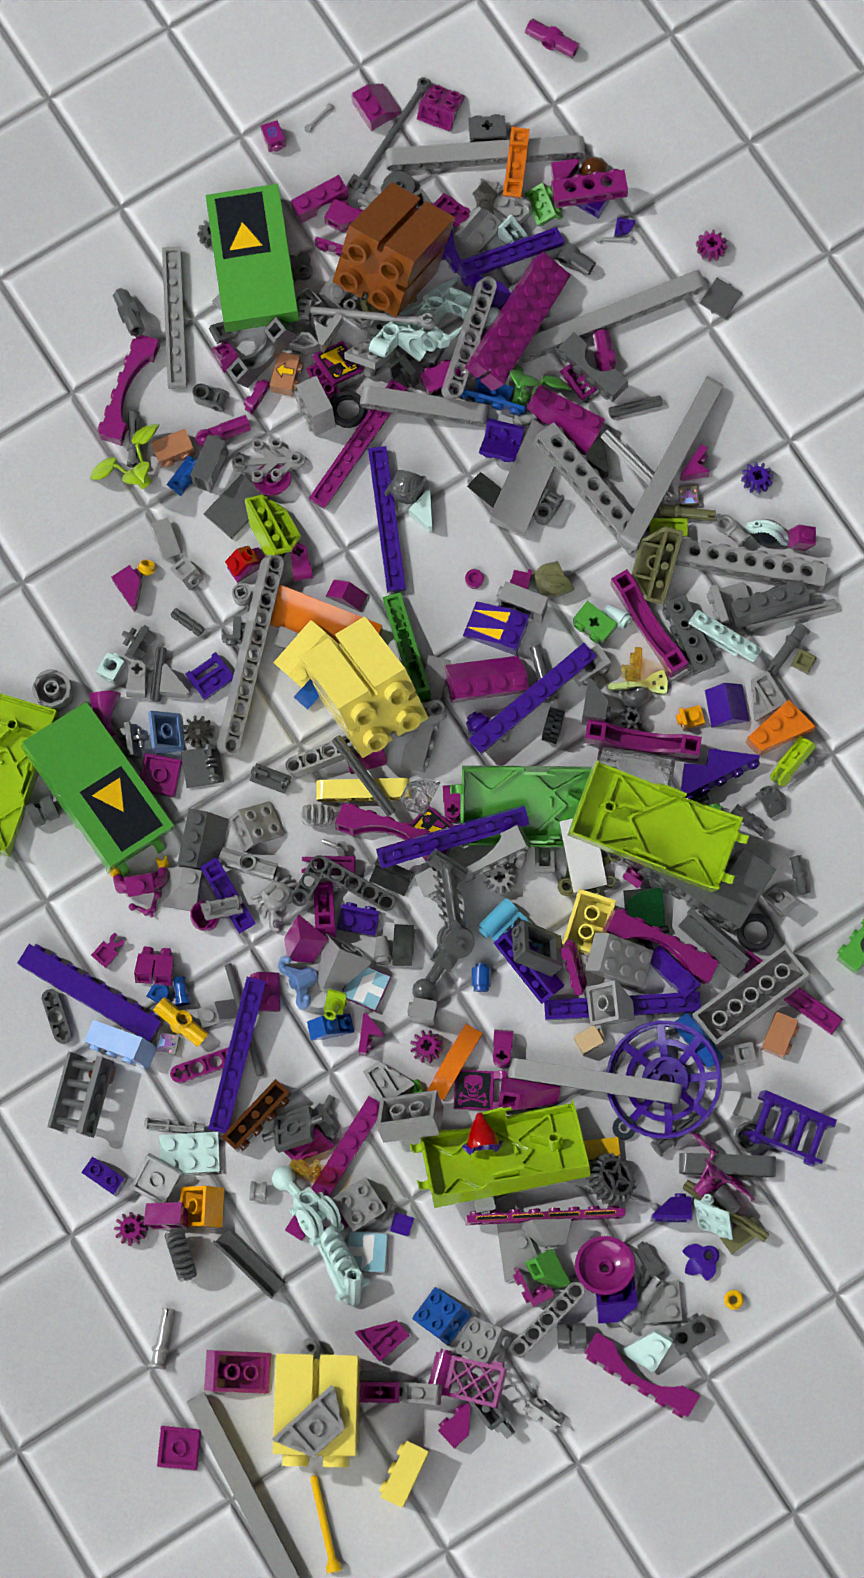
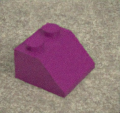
M383 83L366 84L351 93L353 105L371 131L402 113Z

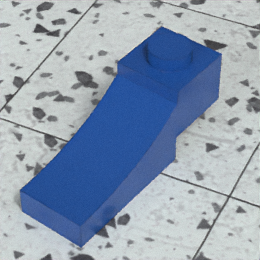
M688 1012L675 1021L692 1027L701 1033L716 1051L719 1061L723 1060L724 1056ZM674 1028L686 1045L689 1046L695 1036L684 1030ZM701 1042L695 1052L708 1071L715 1063L710 1052Z

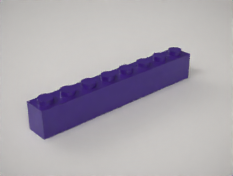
M28 944L17 962L20 967L134 1035L142 1037L150 1043L153 1042L163 1025L159 1021L161 1017L153 1012L147 1014L143 1011L144 1007L136 1002L132 1005L126 1001L128 998L119 992L115 995L110 992L111 988L101 982L99 985L93 982L94 977L87 973H84V975L78 973V968L74 965L61 963L62 959L53 953L51 956L46 954V949L42 946Z

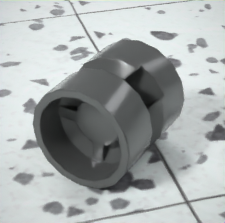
M50 794L41 798L39 803L34 801L25 806L35 828L44 825L46 820L52 821L60 817Z
M557 1323L558 1350L570 1349L571 1346L575 1349H586V1323H574L573 1326H570L569 1323Z

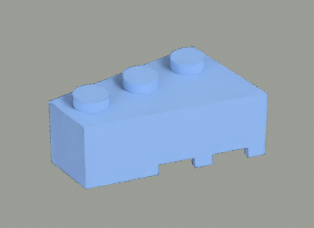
M93 1020L84 1042L90 1045L89 1048L100 1053L103 1050L106 1052V1055L116 1059L118 1056L126 1063L131 1065L135 1063L147 1069L150 1067L157 1048L142 1037Z

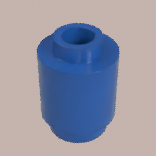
M477 963L475 967H472V987L474 992H488L489 987H491V968L487 967L486 963Z

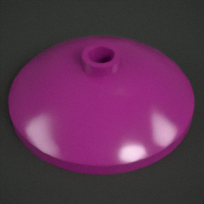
M599 1236L588 1240L579 1249L575 1259V1271L578 1280L587 1290L598 1295H612L620 1292L627 1287L634 1275L635 1261L631 1250L624 1242L611 1236ZM606 1266L609 1268V1270L607 1272H603L601 1268Z

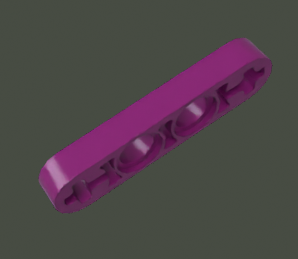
M228 1048L174 1066L170 1071L171 1079L175 1083L180 1084L222 1070L225 1063V1058L222 1054L226 1053L227 1056ZM214 1056H219L222 1059V1063L218 1067L211 1065V1059ZM199 1062L203 1065V1070L200 1073H195L192 1067L195 1063ZM189 1065V1071L192 1076L188 1077V1073L182 1075V1079L174 1077L177 1074L176 1070L180 1069L181 1072L187 1071L185 1066Z

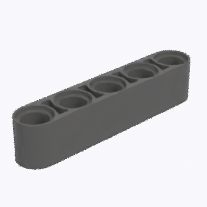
M679 1153V1174L702 1175L706 1167L705 1159H709L711 1154ZM715 1154L712 1161L728 1176L776 1177L775 1156Z

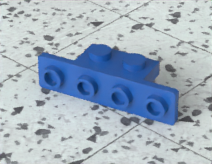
M478 377L474 391L464 389L463 393L457 397L462 400L472 399L475 403L489 404L496 410L506 409L513 415L520 416V414L526 413L525 406L510 402L514 387L503 384L492 391L480 381L481 377Z

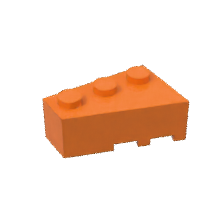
M787 700L747 737L745 743L757 755H763L781 747V745L796 740L800 736L812 733L816 726L790 700Z

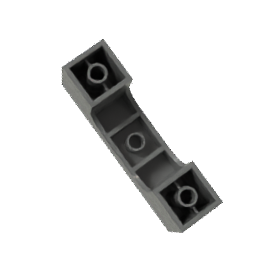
M743 848L734 853L725 869V873L735 876L733 883L728 884L721 881L719 890L709 892L605 851L612 857L617 856L621 858L622 863L627 867L632 868L633 866L639 870L638 874L642 877L653 879L655 881L654 884L659 888H666L671 891L670 894L674 898L685 900L688 907L703 912V916L710 921L714 919L720 923V928L728 932L729 930L734 931L741 928L776 871L774 867Z

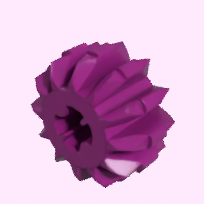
M706 230L704 235H699V241L696 242V247H698L697 254H702V259L708 257L709 262L712 258L718 261L719 256L723 257L725 255L724 251L727 250L726 238H721V232L715 234V230H712L710 234Z
M421 1030L422 1037L420 1038L419 1035L415 1034L414 1037L417 1041L410 1042L411 1045L416 1046L411 1048L410 1051L411 1053L417 1052L414 1056L415 1059L422 1056L421 1063L425 1062V1058H428L429 1063H432L431 1056L439 1059L436 1052H443L442 1048L437 1047L441 1046L443 1042L440 1040L436 1041L439 1038L438 1034L431 1037L432 1030H429L428 1036H425L424 1030ZM425 1042H428V1045H432L429 1047V1051H425V1048L422 1050L421 1048Z
M133 1212L129 1213V1218L122 1214L124 1221L116 1220L120 1227L116 1226L114 1230L120 1232L115 1237H122V1244L126 1243L128 1239V1246H132L133 1240L136 1244H140L138 1237L146 1238L141 1232L148 1231L147 1227H141L144 1225V1220L139 1221L141 1219L140 1214H137L134 1218ZM134 1224L135 1226L133 1228L135 1229V1232H129V1234H127V1232L129 1231L126 1229L127 1226H132Z

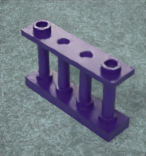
M760 1091L758 1099L763 1101V1109L755 1131H747L744 1136L749 1137V1141L760 1145L763 1143L800 1158L808 1166L814 1167L815 1165L822 1164L823 1160L816 1158V1154L824 1131L835 1127L837 1119L770 1091ZM776 1106L781 1108L780 1111L782 1113L773 1138L770 1139L763 1136L762 1132L771 1108ZM793 1113L799 1116V1123L791 1145L787 1146L780 1143L788 1117ZM812 1121L817 1123V1130L810 1150L806 1154L799 1151L798 1147L806 1124Z

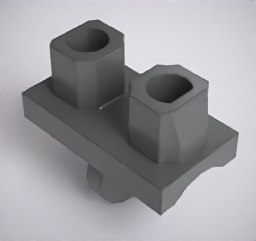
M141 626L136 636L134 634L137 630L131 628L129 633L123 631L122 636L125 637V640L122 644L128 646L130 641L132 642L124 654L126 657H133L138 660L143 659L147 651L139 647L141 641L150 646L156 637L148 631V626Z
M130 721L124 722V726L117 729L119 739H126L127 745L120 746V750L125 757L142 758L141 748L145 747L144 741L149 740V735L143 734L142 728H138L137 724H131Z

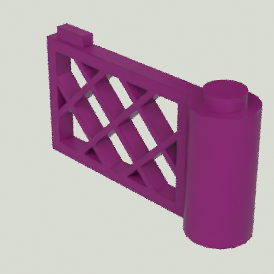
M440 1349V1352L435 1353L428 1384L442 1385L441 1395L498 1408L507 1368H504V1363L492 1361V1364L453 1356L452 1351ZM458 1361L463 1362L466 1368L460 1374L456 1371ZM480 1366L483 1374L475 1378L472 1370ZM498 1370L500 1371L499 1379L493 1383L489 1374ZM469 1373L472 1382L464 1386L461 1378ZM486 1377L490 1386L482 1391L478 1382ZM458 1381L461 1390L455 1394L450 1393L452 1384ZM475 1385L479 1394L471 1398L467 1390ZM490 1390H493L495 1394L493 1403L488 1402L485 1394Z

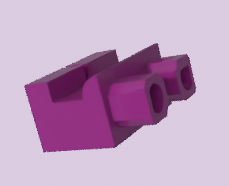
M144 946L142 952L138 953L134 971L135 983L153 984L154 980L155 985L172 986L174 960L171 948H162L161 954L155 955L154 948Z

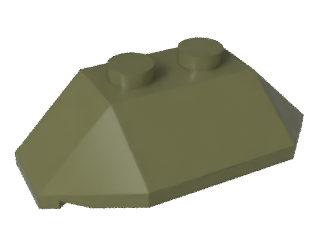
M663 527L640 540L631 575L646 601L664 605L684 531Z

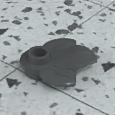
M301 251L298 256L290 255L293 282L298 279L309 280L313 275V267L310 264L311 258L304 251Z

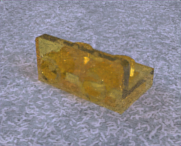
M635 647L634 653H630V665L622 664L621 666L622 678H625L626 681L641 680L642 647Z
M292 1159L289 1164V1168L294 1170L296 1175L310 1183L312 1179L316 1180L321 1173L320 1160L315 1159L311 1168H309L307 1162L301 1159L297 1161Z

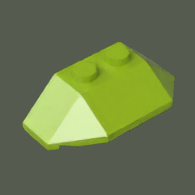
M263 494L245 498L250 528L264 554L275 556L291 552L300 540L301 535L286 508L267 499Z

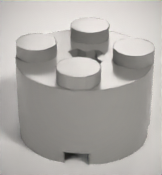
M48 669L38 674L33 683L32 691L39 705L61 711L72 703L73 687L64 673ZM52 688H55V692H54V693H51V692H52V691H51Z

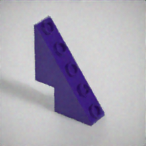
M709 749L706 766L684 763L680 791L687 793L685 798L694 800L696 796L700 794L705 795L716 786H723L729 779L733 777L736 779L742 776L745 771L749 769L754 770L759 767L760 755Z

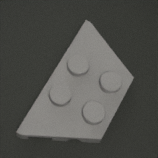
M331 1385L272 1440L315 1457L345 1430L334 1387Z

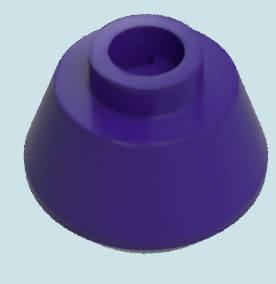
M475 711L467 717L468 721L466 722L469 734L474 735L491 721L490 717L481 712L477 713Z

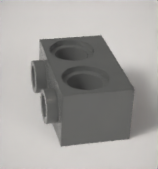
M696 1313L687 1318L689 1323L683 1326L679 1323L670 1328L672 1333L668 1334V1336L674 1339L672 1343L680 1356L716 1335L704 1314L699 1316ZM700 1322L704 1325L705 1330L702 1334L695 1332V1323ZM682 1332L687 1335L688 1340L685 1344H680L677 1341L678 1333Z

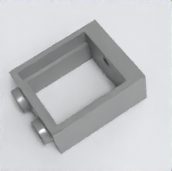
M505 581L504 586L499 587L496 595L498 606L530 615L529 621L541 625L548 608V597Z

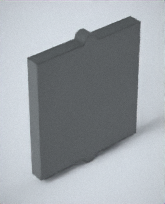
M716 278L701 300L700 305L709 309L712 314L715 313L726 320L743 292L734 288L731 283L728 284Z

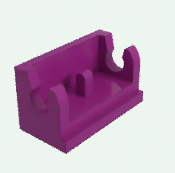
M146 1203L145 1226L152 1230L180 1227L188 1229V1208H184V1203Z

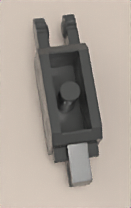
M473 1373L475 1378L479 1377L476 1373ZM466 1380L463 1381L464 1386L469 1384ZM482 1380L478 1382L482 1391L489 1386L484 1384ZM472 1387L467 1390L471 1398L479 1394ZM490 1390L485 1394L488 1402L493 1403L495 1394L493 1390ZM501 1401L498 1408L469 1402L491 1431L501 1432L506 1439L515 1433L510 1425L512 1422L510 1417L512 1415Z

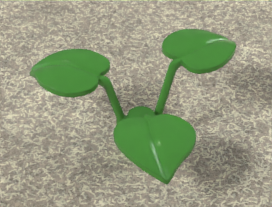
M518 364L510 371V375L515 382V393L511 403L526 406L528 398H532L538 385L544 383L555 388L573 391L564 380L553 375H543V379L539 382L535 377L525 374L523 368ZM525 386L536 387L531 391V393H529L530 390Z

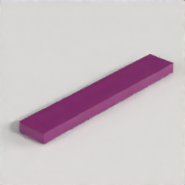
M748 950L745 955L750 959L749 965L743 971L748 973L763 962V960ZM798 988L784 999L786 1003L831 1036L843 1021V1018L801 988Z

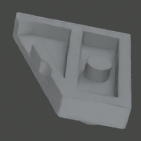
M381 1061L363 1071L380 1100L381 1098L399 1096L416 1085L415 1082Z
M679 1280L663 1281L665 1284L650 1302L643 1320L644 1324L682 1321Z

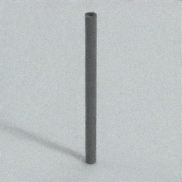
M232 963L224 966L238 1011L241 993ZM252 1034L249 1052L256 1075L262 1076L264 1072Z

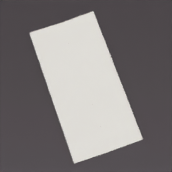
M573 819L560 821L573 892H578L579 889L587 890L607 885L600 848L567 836Z

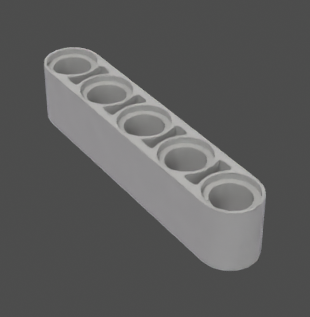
M579 1282L571 1283L512 1342L510 1347L512 1355L517 1358L524 1357L582 1299L585 1294L584 1286ZM573 1286H578L581 1289L579 1297L571 1295L570 1289ZM559 1300H564L567 1303L565 1311H559L556 1308V1303ZM546 1314L553 1317V1323L548 1326L542 1322V1317ZM533 1328L539 1332V1337L535 1340L528 1337V1331ZM516 1343H522L525 1346V1351L522 1354L515 1353L513 1347Z

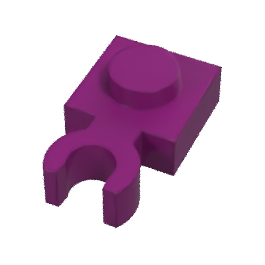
M116 933L110 936L108 944L103 941L91 954L105 968L119 955L115 950L125 944L123 939L119 943L114 942V939L118 936Z

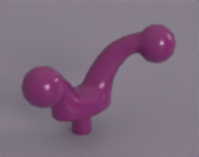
M157 891L154 893L151 908L145 909L131 903L128 906L129 910L133 911L136 909L142 912L144 916L150 915L151 918L154 917L153 913L156 912L157 899L161 897V892Z

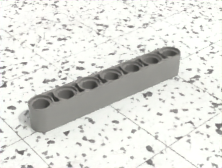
M485 277L475 285L442 387V395L447 400H453L463 393L469 371L464 367L478 347L497 288V283L492 277ZM483 283L488 285V290L484 289ZM478 300L483 303V308L478 305ZM472 317L476 318L477 325L472 322ZM467 334L471 336L472 342L467 340ZM461 351L466 354V360L461 357ZM455 369L461 372V377L456 375ZM450 386L454 387L455 394L450 392Z
M374 386L362 387L359 404L367 409L474 426H486L489 406L486 404L456 399L447 400L444 397Z

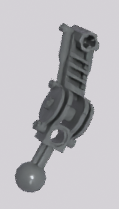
M437 849L431 852L426 863L437 871V876L433 875V878L438 881L439 885H435V888L440 892V896L436 894V897L441 901V905H437L443 912V915L439 914V917L444 920V926L437 934L438 947L430 958L431 961L435 962L426 978L417 980L412 988L414 997L432 1000L435 997V984L444 969L451 972L458 959L467 957L474 948L473 934L466 928V923L460 913L464 914V911L459 908V904L463 905V902L458 898L457 894L461 895V892L456 888V882L460 884L465 879L468 869Z

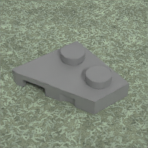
M768 670L751 679L754 721L757 722L779 709L786 702V699Z

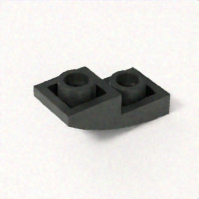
M395 924L392 956V964L394 966H412L414 925Z

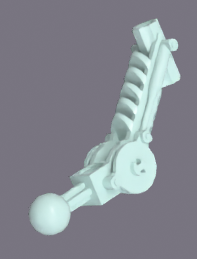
M287 1166L278 1167L272 1175L273 1185L278 1190L288 1191L293 1197V1207L289 1209L290 1214L297 1217L301 1229L310 1238V1245L312 1247L318 1246L326 1263L327 1272L337 1291L335 1299L338 1302L343 1300L347 1305L356 1306L360 1303L361 1289L369 1285L370 1280L367 1277H363L354 1256L349 1252L340 1233L344 1230V1225L340 1223L341 1217L336 1204L330 1197L322 1192L316 1194L310 1187L302 1190L296 1183L297 1176L293 1169Z

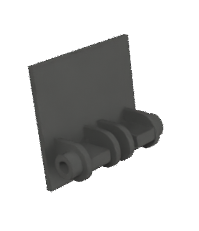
M206 744L204 748L181 751L186 788L224 782L221 757L217 745Z

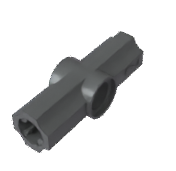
M119 288L113 294V299L118 307L117 310L123 324H126L130 335L139 337L145 331V327L140 318L138 307L135 301H132L128 290Z

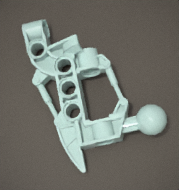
M457 278L438 285L423 296L422 302L399 314L408 316L421 307L415 316L419 317V315L422 316L424 313L433 314L436 321L434 328L426 330L418 324L390 321L372 339L369 351L382 358H386L399 345L420 362L426 351H434L436 347H447L450 345V341L460 334L462 326L450 335H447L436 325L446 312L456 314L464 320L472 296L454 288L458 282ZM490 307L484 325L486 329L490 328L500 309Z

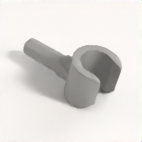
M326 839L322 840L323 844L335 848L339 856H345L344 851H349L345 841L335 843Z

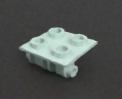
M705 1194L701 1201L694 1199L698 1227L715 1233L720 1237L733 1240L729 1212L716 1208L713 1204L714 1198L710 1194Z

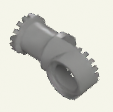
M722 514L717 518L716 529L733 538L738 543V547L743 546L747 542L746 540L751 537V534L743 531L739 527L740 524L729 515ZM726 519L730 525L728 528H722L719 525V521Z

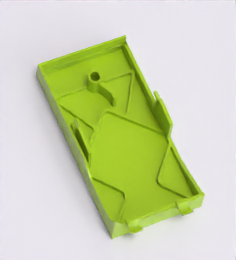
M599 760L594 762L567 834V836L709 892L719 890L721 881L728 884L733 883L735 876L725 873L735 841L747 844L749 835L739 832L743 817L685 798L687 795L685 792L659 782L656 785L603 764Z

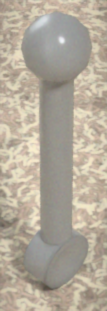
M327 104L326 109L310 124L305 125V131L311 132L312 127L328 111L333 109V105Z
M597 235L595 241L597 243L602 241H627L632 243L634 238L632 236L602 237Z
M634 1195L631 1197L633 1200L652 1207L654 1211L659 1208L657 1203H650Z

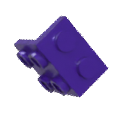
M488 418L479 454L486 458L501 459L503 462H515L522 444L525 427Z

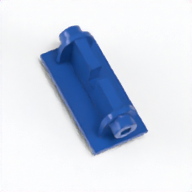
M189 455L166 484L179 496L183 494L192 482L190 474L197 460H194Z

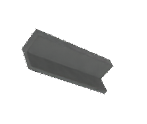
M228 1229L216 1241H213L270 1299L283 1287L284 1283Z

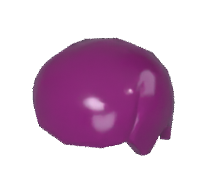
M197 902L190 910V920L193 926L200 931L215 929L220 918L205 920L201 904L205 902Z

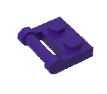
M216 652L197 668L185 673L204 701L231 683L233 679V674ZM215 663L218 664L217 668L209 672L200 680H196V677L198 675H200L205 670L213 666Z

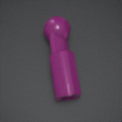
M245 414L220 423L217 426L201 429L196 434L195 439L197 444L203 447L208 435H217L226 440L251 431V427Z

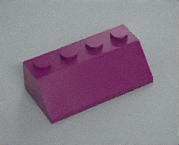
M519 656L444 666L451 703L522 694L529 689L526 669Z

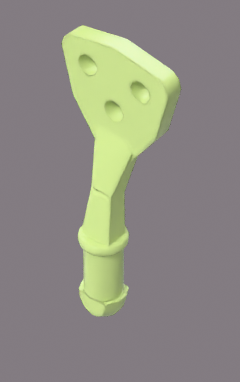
M661 670L638 682H612L608 685V689L615 691L636 687H645L647 689L648 687L649 691L653 693L666 694L668 680L665 671Z

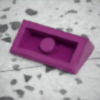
M384 749L372 752L364 758L359 753L355 754L366 770L387 764ZM348 764L350 773L355 774L353 769Z

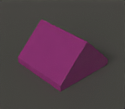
M299 914L284 938L286 954L295 962L314 963L328 938Z

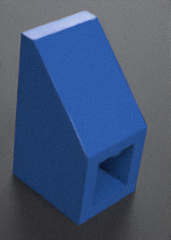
M350 1013L337 1014L334 1020H328L323 1015L307 1021L311 1041L354 1033Z

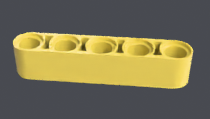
M360 779L316 781V801L318 802L375 801ZM373 779L389 801L410 799V779Z

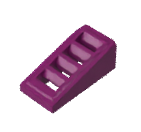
M569 364L559 373L581 401L596 392L597 389L596 387H591L582 374L579 379L574 381L572 378L578 374L574 372L570 375L568 373L573 367ZM583 380L585 384L578 387L577 384ZM587 386L590 388L585 393L581 392Z

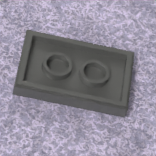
M241 474L203 514L232 539L249 521L245 498L262 495V493L255 488L250 480Z

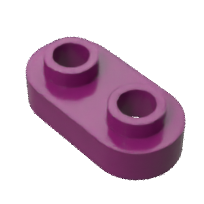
M262 379L256 382L253 388L254 392L251 396H247L244 401L245 411L251 414L256 411L270 388L269 381Z

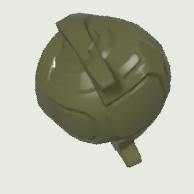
M558 561L543 564L537 571H533L536 587L543 596L556 598L575 590L568 577L563 573Z

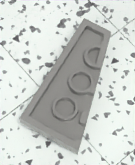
M512 1193L494 1200L495 1210H501V1213H509V1210L518 1209ZM520 1223L497 1224L504 1280L507 1282L514 1279L513 1275L516 1273L513 1268L515 1267L520 1270L522 1275L529 1273L530 1271L525 1262L537 1254L529 1235L520 1227Z

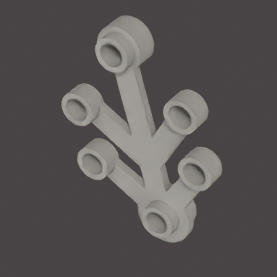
M279 438L271 440V448L274 451H279L284 457H277L263 446L261 439H255L252 442L253 450L261 453L266 458H245L242 455H237L232 459V467L236 472H243L247 466L265 465L261 470L253 471V481L257 483L262 482L264 477L271 471V479L279 482L289 470L300 469L305 459L302 453L291 452L285 448ZM277 465H283L280 469H274Z

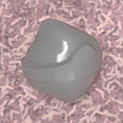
M311 1337L301 1343L300 1354H313V1359L319 1355L320 1344L317 1339Z

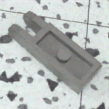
M400 1383V1389L403 1388V1396L400 1395V1401L403 1403L440 1406L442 1385Z

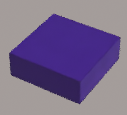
M395 1212L390 1232L409 1237L414 1217Z

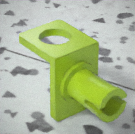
M328 989L323 1009L325 1010L324 1016L326 1019L334 1020L337 1014H343L348 1001L346 1000V993Z

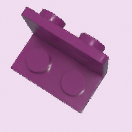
M431 84V87H429L420 101L417 120L450 132L453 128L456 112L465 100V95L460 94L458 91L444 88L441 85Z

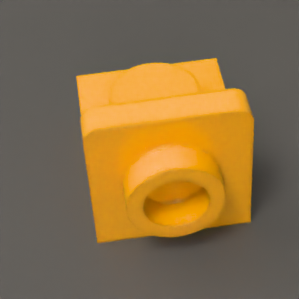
M700 705L686 709L681 707L678 709V714L675 715L678 726L681 725L683 730L705 725Z

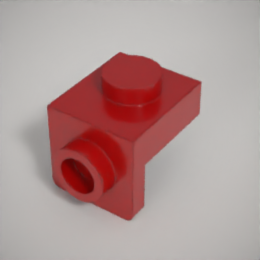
M250 546L237 548L227 558L225 563L234 577L240 576L250 564L256 563L258 558Z

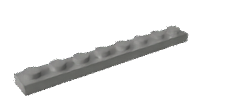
M162 247L168 389L187 388L181 247Z

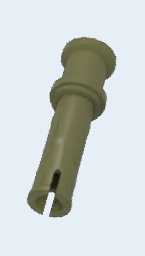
M663 502L660 503L658 508V518H687L715 522L716 510L680 507L679 504L665 505Z

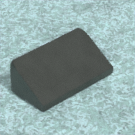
M480 472L467 485L472 492L494 508L502 490L497 484Z

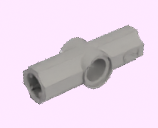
M223 847L219 855L221 865L241 870L246 874H254L273 880L277 873V863L254 857L249 853L244 854ZM246 860L253 861V865L249 868L244 867L243 863Z

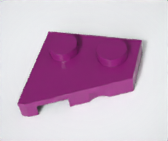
M314 1127L313 1142L283 1152L293 1162L297 1163L334 1149L335 1145Z
M397 1320L355 1332L379 1362L410 1336Z

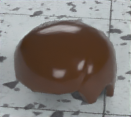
M594 156L587 158L582 163L579 174L585 176L591 175L593 172H609V167L603 158Z

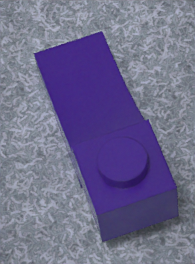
M660 945L653 951L650 965L684 1000L700 988V983L695 977L677 963Z

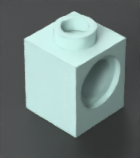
M107 652L96 671L98 676L116 685L126 667L123 661L124 658L119 654L113 653L112 655ZM110 664L117 665L116 669L112 671L108 670V666Z

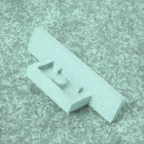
M697 610L689 621L690 625L705 633V639L735 657L739 654L754 662L762 651V648L700 610Z

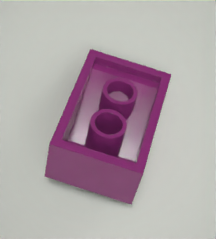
M206 1350L204 1390L212 1392L269 1394L271 1353Z

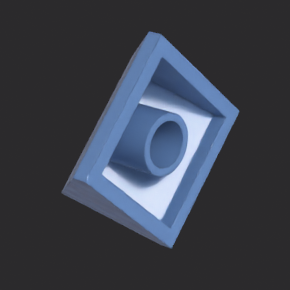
M148 711L152 749L155 755L184 751L180 713Z

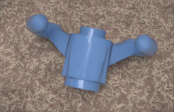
M286 955L282 956L278 961V969L280 973L289 978L290 987L295 989L297 1007L300 1010H306L311 1002L310 995L306 993L308 987L315 985V982L318 981L317 973L313 967H305L298 970L286 966V963H290L292 959Z

